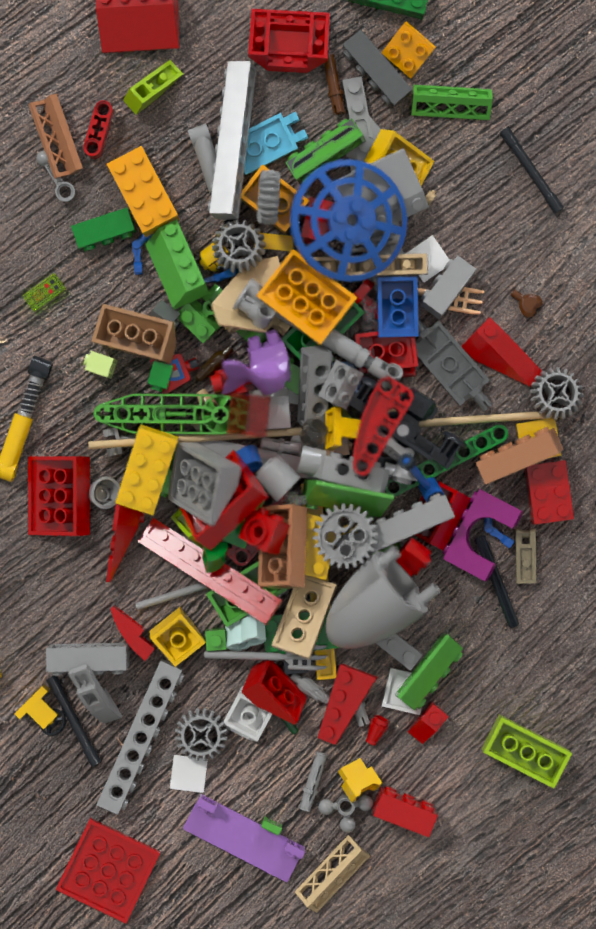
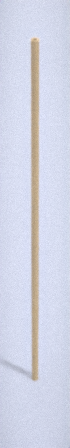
M537 411L433 418L418 424L419 427L546 419V412L542 415ZM325 426L308 429L298 427L238 431L226 434L178 435L177 442H207L296 436L304 434L301 431L325 434ZM136 438L89 441L88 444L89 449L133 447Z

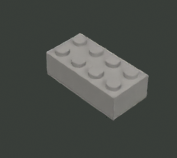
M127 642L51 644L46 648V672H52V675H64V673L69 672V669L88 664L94 675L104 674L105 671H111V674H123V671L127 670L130 666V646Z

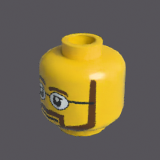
M211 243L200 252L201 260L199 262L205 270L209 269L216 272L224 266V263L219 265L217 262L219 258H214L213 254L215 251H212V246L215 244ZM223 245V246H222L223 251L225 252V254H226L227 256H229L228 250H227V249L225 248V246Z

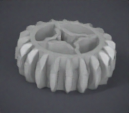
M274 170L262 171L260 174L257 220L264 225L276 224L278 219L281 175Z
M236 219L235 225L228 221L227 228L222 225L221 231L215 232L217 237L212 240L215 244L212 246V251H215L213 254L214 258H219L217 261L219 265L224 263L223 267L225 270L230 266L232 273L235 272V268L239 269V273H242V268H246L249 272L250 265L256 268V261H262L260 255H265L263 248L266 247V243L262 241L264 235L259 234V228L254 229L253 223L247 226L246 220L239 224V220ZM241 233V235L238 237L231 236L233 234ZM248 237L255 243L254 251L246 244ZM224 242L231 248L229 256L222 249ZM240 244H242V247H238V249L235 248V245L239 246ZM239 256L247 257L245 259L237 260Z
M557 367L555 371L552 368H549L547 372L543 370L540 373L541 376L537 375L535 377L536 382L531 384L534 389L530 390V394L535 396L530 400L531 402H537L534 405V409L540 407V415L546 412V419L550 418L552 414L553 420H557L558 416L561 420H564L566 415L568 417L573 415L572 411H578L577 406L582 404L579 398L583 397V393L578 391L582 390L583 386L576 385L579 379H572L574 373L568 376L567 369H564L561 373L560 368ZM548 380H559L562 383L555 385L552 382L549 383ZM542 387L544 388V391L547 393V401H545L543 398ZM566 387L570 390L571 400L568 399L569 396L565 392ZM561 388V390L559 391L558 397H555V398L552 400V398H553V396H554V394H555V391H558V390ZM552 403H559L560 405L563 404L566 407L554 408L551 405Z
M196 708L195 715L189 710V718L186 715H182V719L185 722L178 721L177 725L182 728H176L175 732L181 735L175 736V740L182 741L177 744V747L181 748L184 746L185 748L181 753L185 754L189 751V759L194 754L196 755L195 761H199L200 756H203V761H207V754L213 759V751L216 754L221 753L218 746L225 748V744L221 741H227L228 737L222 734L227 733L228 729H221L225 723L224 721L218 723V720L221 718L220 715L213 718L214 710L208 715L206 714L207 708L203 709V714H200V709ZM204 719L209 721V723L205 726H199L193 721ZM187 726L191 728L194 734L189 743L185 736ZM214 726L218 735L215 743L209 736V731ZM206 730L204 735L206 738L200 737L196 740L198 735L196 731L202 732ZM198 743H203L206 746H209L210 748L200 750L194 748L193 746H195Z

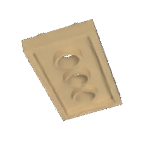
M305 575V587L293 588L272 642V647L310 660L337 585ZM308 594H316V600L308 602L306 600ZM303 611L310 613V617L305 621L299 619V615ZM297 629L303 631V635L299 639L292 637V633Z

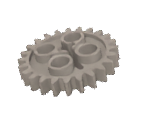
M342 504L340 510L337 505H334V512L327 509V516L321 514L323 521H316L320 527L313 529V531L318 533V536H314L313 539L319 541V543L314 545V547L321 548L318 555L325 554L323 561H327L330 558L331 566L337 562L338 568H341L344 563L346 569H349L350 563L356 568L358 560L364 564L363 557L370 558L368 551L375 552L371 545L378 544L377 541L373 540V537L378 536V533L372 531L377 525H370L373 518L366 519L367 511L361 514V507L354 511L353 504H350L349 509L346 508L345 504ZM346 516L349 518L350 524L343 528L340 525V519ZM357 522V527L348 535L350 539L343 540L339 547L334 550L333 547L343 538L342 532L347 533L353 524ZM357 530H363L365 533L362 541L355 539V532ZM331 531L335 532L337 536L333 543H329L326 538L327 534ZM344 545H349L352 549L349 556H344L341 552Z

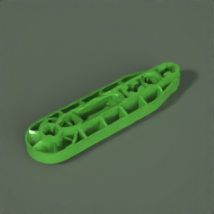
M134 393L99 404L94 409V418L98 422L135 434L138 431L126 428V423H141L146 426V423H160L161 431L169 434H226L237 428L242 417L241 406L237 400L225 394ZM141 396V404H126V398ZM145 396H161L160 404H146ZM165 396H180V404H165ZM184 396H200V404H185ZM204 396H210L211 398L204 404ZM214 398L219 405L217 407H215L212 399ZM122 399L121 404H111ZM230 399L231 401H230L229 405L227 406L226 403H227V401ZM121 408H125L128 411L126 419L120 416ZM166 408H193V412L166 411ZM199 409H202V419H199ZM221 409H223V412H226V416L220 419L221 416L218 417L217 412H220ZM102 410H104L105 412H112V411H113V414L104 416L103 414H101V411H102ZM142 410L147 412V416H144V418L143 415H134V412ZM187 415H193V419H166V416L186 417ZM165 423H180L181 431H165ZM185 424H200V431H184ZM204 425H205L206 428L209 429L210 431H204Z

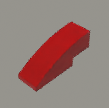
M114 605L110 610L119 632L133 651L146 661L156 646L141 635L145 630L142 625Z

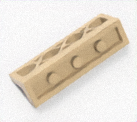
M348 835L300 885L295 893L307 908L317 913L363 865L370 855ZM351 843L354 849L349 854H344L345 847ZM339 858V865L331 869V862ZM321 873H326L325 880L322 883H317L318 876ZM308 887H312V894L306 898L302 893Z

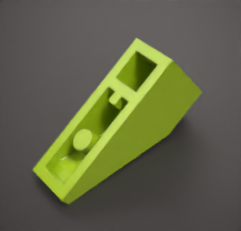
M169 60L132 86L123 101L137 115L181 78L183 73Z

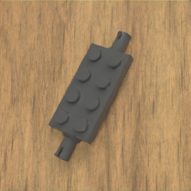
M418 318L419 336L415 343L419 360L459 406L470 398L477 403L483 412L487 410V407H490L493 403L484 395L482 387L490 381L489 378L440 321L429 328Z

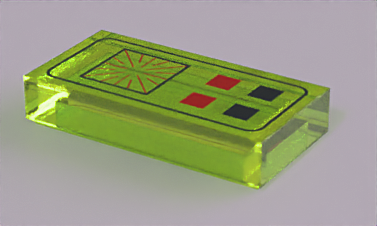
M53 273L22 296L33 312H35L65 291L66 288L56 274Z

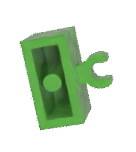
M211 299L207 300L203 306L195 300L184 305L179 311L181 314L178 320L202 343L208 341L221 328L213 316V311L209 308V304L212 302Z

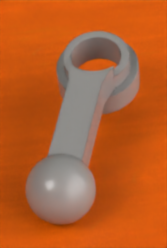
M44 150L40 151L36 157L39 165L45 166L57 186L55 189L56 197L63 202L71 201L75 196L74 186L69 182H64L62 178L54 179L47 154ZM64 186L71 189V195L67 198H63L60 195V189Z

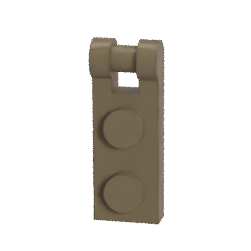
M515 528L516 584L536 583L535 528H529V530ZM522 538H529V544H522Z

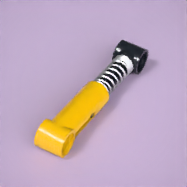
M34 355L28 369V374H30L28 380L30 382L27 383L28 388H25L27 390L26 393H23L25 396L22 398L23 402L20 403L21 408L18 409V413H14L0 454V479L13 482L18 462L33 422L31 412H34L33 407H35V402H37L36 398L39 396L38 392L41 391L40 387L43 386L44 379L48 380L53 361Z

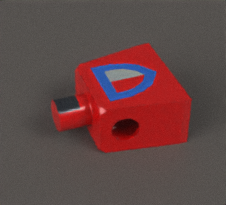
M182 354L173 355L171 365L174 366L168 390L163 388L162 394H170L192 380L189 372L199 369L196 357L184 361Z

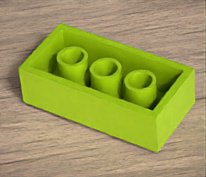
M500 714L481 748L485 754L552 788H555L572 755L570 750Z

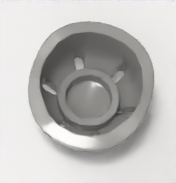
M108 476L95 480L89 490L91 503L101 509H109L115 506L120 485L115 479Z

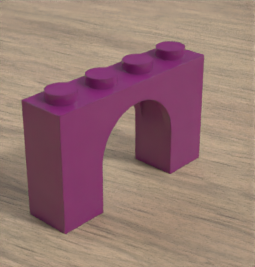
M479 489L471 497L470 502L472 504L469 510L466 509L461 517L463 520L461 526L455 528L452 534L454 539L451 545L447 544L445 547L443 559L488 582L497 564L480 556L472 549L469 542V533L472 526L481 519L493 518L515 529L524 511Z

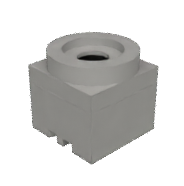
M283 388L269 395H264L259 390L249 391L251 431L291 428L288 388Z

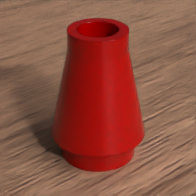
M375 715L374 718H371L365 741L376 746L377 742L389 728V720L380 715Z

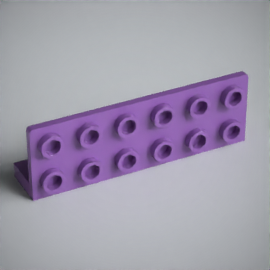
M201 793L183 827L185 831L285 882H288L299 859H302L305 854L304 846L281 834L276 835L262 828L261 824Z

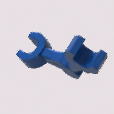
M142 234L132 242L135 275L143 274L141 247L152 235L145 238Z
M231 268L227 269L222 273L204 278L205 284L217 283L235 277L239 273V269L235 268L234 273L231 272Z
M484 518L485 531L501 540L505 546L510 548L515 541L502 534L496 527H493L492 518Z

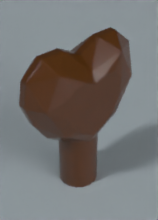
M516 289L510 294V296L519 301L520 311L527 318L533 317L536 309L540 308L543 304L542 298L535 294L522 295Z

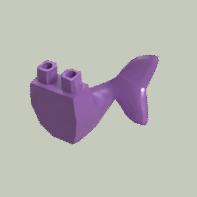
M275 329L265 333L268 340L261 343L258 336L248 338L249 367L238 361H224L223 370L228 379L224 384L223 394L232 392L250 381L262 394L269 395L283 389L287 380L290 382L291 369L285 345Z

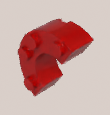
M411 537L399 551L401 556L395 560L410 577L412 575L417 576L422 568L425 569L430 563L431 550Z

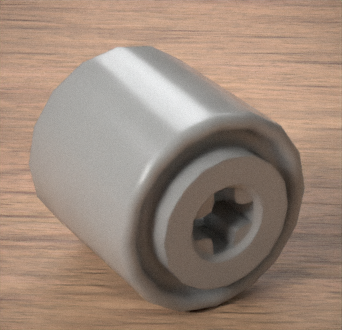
M276 455L274 458L271 457L256 472L257 480L261 483L265 492L276 502L301 477L279 455Z

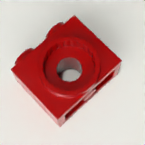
M259 506L258 509H255L246 517L238 537L266 553L279 555L290 524L284 522L283 517L276 514L271 515L269 514L270 510Z

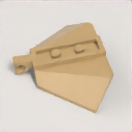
M275 256L262 259L261 262L256 261L257 267L255 268L250 265L249 272L246 268H242V273H238L212 302V311L219 326L266 333L273 327L279 334L284 336L291 326L276 316L273 317L266 328L260 329L254 326L252 319L247 317L248 314L238 308L236 310L232 309L251 278L263 286L280 266L279 258Z

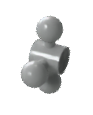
M346 794L341 795L336 803L329 799L320 801L318 805L320 813L329 815L333 810L337 809L343 815V819L340 821V828L346 833L352 832L355 828V821L350 817L354 809L359 807L362 811H368L373 806L372 798L367 795H363L351 803L349 809H342L340 807L343 801L351 803Z

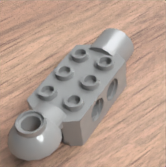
M304 445L297 473L380 493H384L389 475L393 476V481L411 484L412 480L418 481L409 470L402 468L398 461L396 465L385 462L384 467H381L380 462H375L367 476L359 478L353 471V456L346 459L342 458L341 453L330 451L329 455L326 454V450ZM360 461L357 463L356 468L357 470L361 468L367 469L368 466ZM340 464L348 465L349 469L345 474L338 472L337 468Z

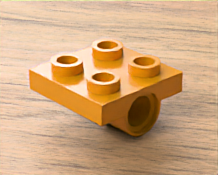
M406 21L381 53L408 77L412 78L435 50L436 46Z

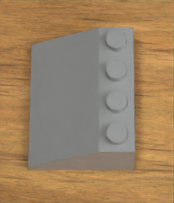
M404 148L371 163L387 174L398 187L405 203L407 217L429 207ZM364 168L363 179L374 184L382 193L391 187L380 175ZM355 171L339 179L355 177ZM343 184L336 188L343 197L353 195L354 184ZM362 186L361 197L369 203L378 197L372 190ZM394 194L387 200L392 212V224L402 220L399 200L396 194ZM381 204L374 210L376 221L386 223V212L383 204ZM350 214L348 216V224L351 226L356 224V217Z
M177 442L168 500L207 524L214 525L238 486L241 467L197 442Z

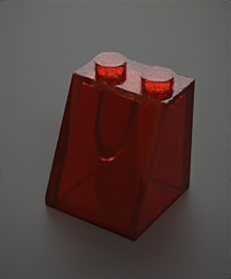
M231 394L227 433L267 438L271 397Z

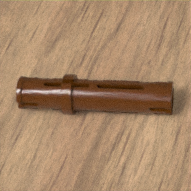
M328 54V61L324 63L329 89L328 98L331 100L333 115H341L345 113L342 98L344 94L339 84L335 55Z

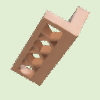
M57 94L49 95L45 100L29 103L28 105L44 151L47 154L54 179L75 175L83 167ZM36 107H44L46 112L44 117L38 114ZM44 124L51 127V136L44 132ZM51 142L58 146V154L51 151ZM58 161L64 164L66 171L59 173L56 166Z

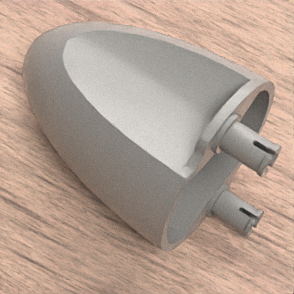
M391 546L385 553L376 551L355 572L334 600L326 621L328 640L339 648L355 649L387 639L428 612V602L441 593L440 589L435 583H431L430 586L420 593L414 580L395 561L401 555L394 546Z

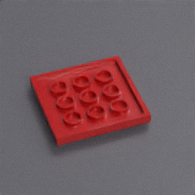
M90 818L55 890L126 924L161 851Z

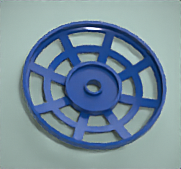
M337 160L313 171L299 186L291 207V233L300 255L315 271L337 281H360L382 272L399 254L407 231L406 207L398 187L382 170L372 164L359 160ZM339 166H356L355 177L342 178L332 182L325 174L326 171ZM364 168L380 175L391 187L382 193L374 184L363 179ZM318 177L325 188L318 194L313 207L300 206L307 188ZM353 183V195L343 197L336 188L343 184ZM362 186L372 190L378 197L369 203L361 197ZM330 193L336 202L329 211L319 209L325 196ZM394 194H396L401 207L402 227L392 225V212L387 200ZM381 204H383L386 212V223L376 221L374 210ZM299 214L311 216V228L316 241L305 247L299 231ZM350 214L356 217V224L354 226L348 224L347 218ZM318 217L325 218L328 222L330 231L321 236L318 228ZM375 229L385 231L379 244L374 247L369 237ZM390 233L400 235L394 252L383 263L378 253L387 243ZM334 238L343 243L342 255L333 251L326 243ZM363 243L368 253L350 257L352 246ZM321 247L330 257L340 261L338 272H332L323 267L310 254ZM371 258L376 269L364 274L345 275L348 263L362 262Z

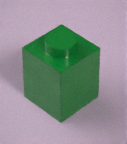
M154 360L147 382L152 385L151 389L160 392L163 391V388L168 390L174 366Z

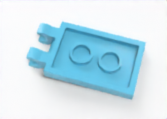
M296 112L284 118L279 113L249 129L244 169L246 176L258 170L262 164L266 166L298 150L296 144L308 139L305 130L294 134L290 126L300 121Z

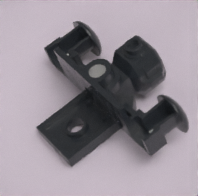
M362 376L361 381H363V384L357 393L354 392L348 404L361 413H364L367 403L378 384L377 381L367 376ZM414 387L409 388L413 393V400L391 436L402 447L414 449L429 460L432 458L447 470L455 459L454 455L460 446L466 449L467 444L458 434L448 430L442 431L446 439L440 447L422 436L418 423L434 418L438 412L436 402ZM406 393L400 395V401H409V399L406 398L408 395ZM397 411L388 412V417L396 420L399 414ZM380 427L381 431L388 435L387 428ZM369 444L367 451L369 454L374 455L378 452V448L373 444ZM381 454L376 462L381 463V467H384L385 462L397 464V461L390 456L384 457Z

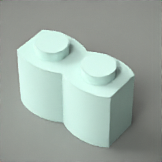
M249 614L232 625L225 626L226 648L232 651H242L250 646L259 645L266 641L265 624Z

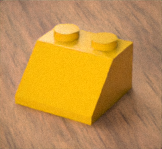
M181 607L149 631L150 639L175 667L206 643L193 621Z

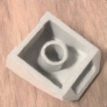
M242 686L224 719V726L248 740L258 742L272 714L255 706L241 692Z

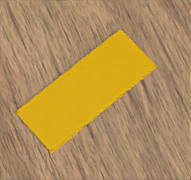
M259 233L264 235L262 241L266 243V247L263 249L292 251L294 241L292 236Z

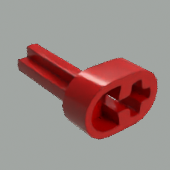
M367 278L353 293L357 297L355 303L362 305L378 320L377 303L367 295L375 284Z

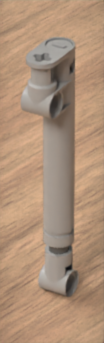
M251 278L232 309L236 310L238 308L248 314L247 317L252 319L254 326L260 329L266 328L273 317L276 316L302 332L256 297L263 288V285ZM335 329L321 344L350 363H354L358 368L361 369L362 366L367 368V372L378 378L379 381L383 377H390L398 382L403 375V370L399 365L395 363L388 364L378 357L373 358L369 355L371 353L369 350L362 348L361 345ZM383 382L381 384L383 387L387 389L392 388L391 384L388 382Z

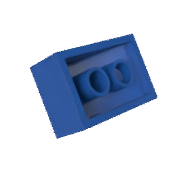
M377 277L378 337L419 336L417 277Z

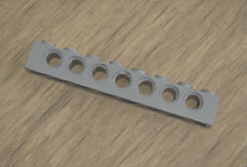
M161 659L97 802V806L117 815L120 809L125 810L129 801L125 799L128 791L132 793L137 782L133 780L136 774L140 775L145 764L141 762L144 756H149L153 747L149 744L152 738H157L161 729L157 726L160 720H165L169 711L165 708L168 702H173L177 693L173 690L176 684H181L185 675L181 673L182 667H175L171 662ZM163 678L170 680L171 686L169 688L161 686L160 681ZM154 697H161L163 704L161 706L154 705L152 701ZM148 714L153 715L155 722L148 724L145 721V716ZM140 732L145 733L147 740L144 742L139 741L137 734ZM132 750L137 751L139 758L136 760L131 759L129 752ZM124 768L130 770L131 776L123 777L121 770ZM116 786L122 788L123 794L115 795L113 788Z

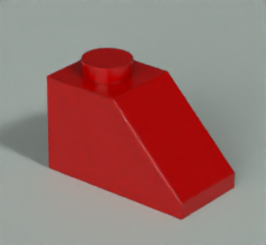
M431 701L407 732L423 744L438 731L449 716Z

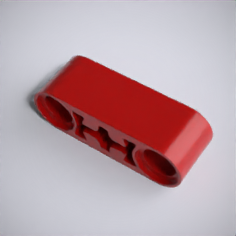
M106 100L96 103L84 141V152L91 159H98L103 154L114 116V110ZM102 107L109 108V112L106 115H100L99 110ZM98 119H100L102 121L101 128L103 129V131H99L97 136V133L94 129L99 128L100 122ZM92 144L98 145V150L95 153L88 152V148Z

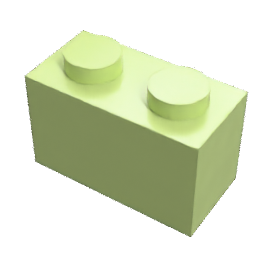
M91 351L90 355L86 354L83 365L86 366L85 370L112 379L118 360Z

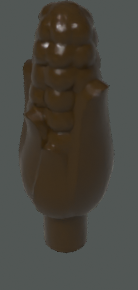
M228 345L222 352L220 350L215 352L200 367L201 370L196 375V380L202 382L207 377L212 376L215 373L214 371L223 367L224 361L228 360L227 357L234 350Z

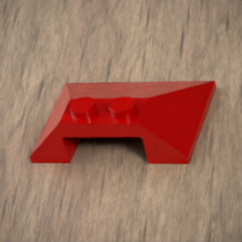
M251 9L248 57L267 71L310 72L328 61L330 13Z

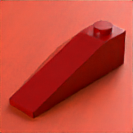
M490 317L461 345L474 361L531 387L533 382H536L535 377L537 375L541 376L542 370Z
M116 504L112 527L115 535L112 536L110 544L112 555L109 556L106 582L113 580L140 527V523H144V512Z

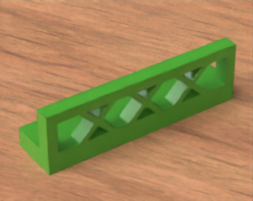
M413 85L411 115L490 120L493 100L492 89ZM417 102H425L428 105L424 110L416 109ZM440 103H445L448 108L444 111H439L436 106ZM461 104L465 105L468 109L464 112H458L455 107ZM487 106L486 113H477L475 108Z

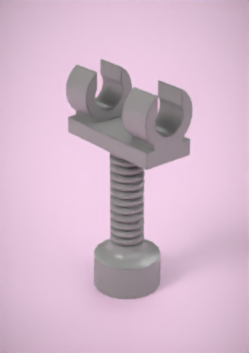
M118 428L102 430L104 437L115 435L116 440L133 439L137 436L134 433L122 437ZM123 447L106 449L108 457L124 454Z

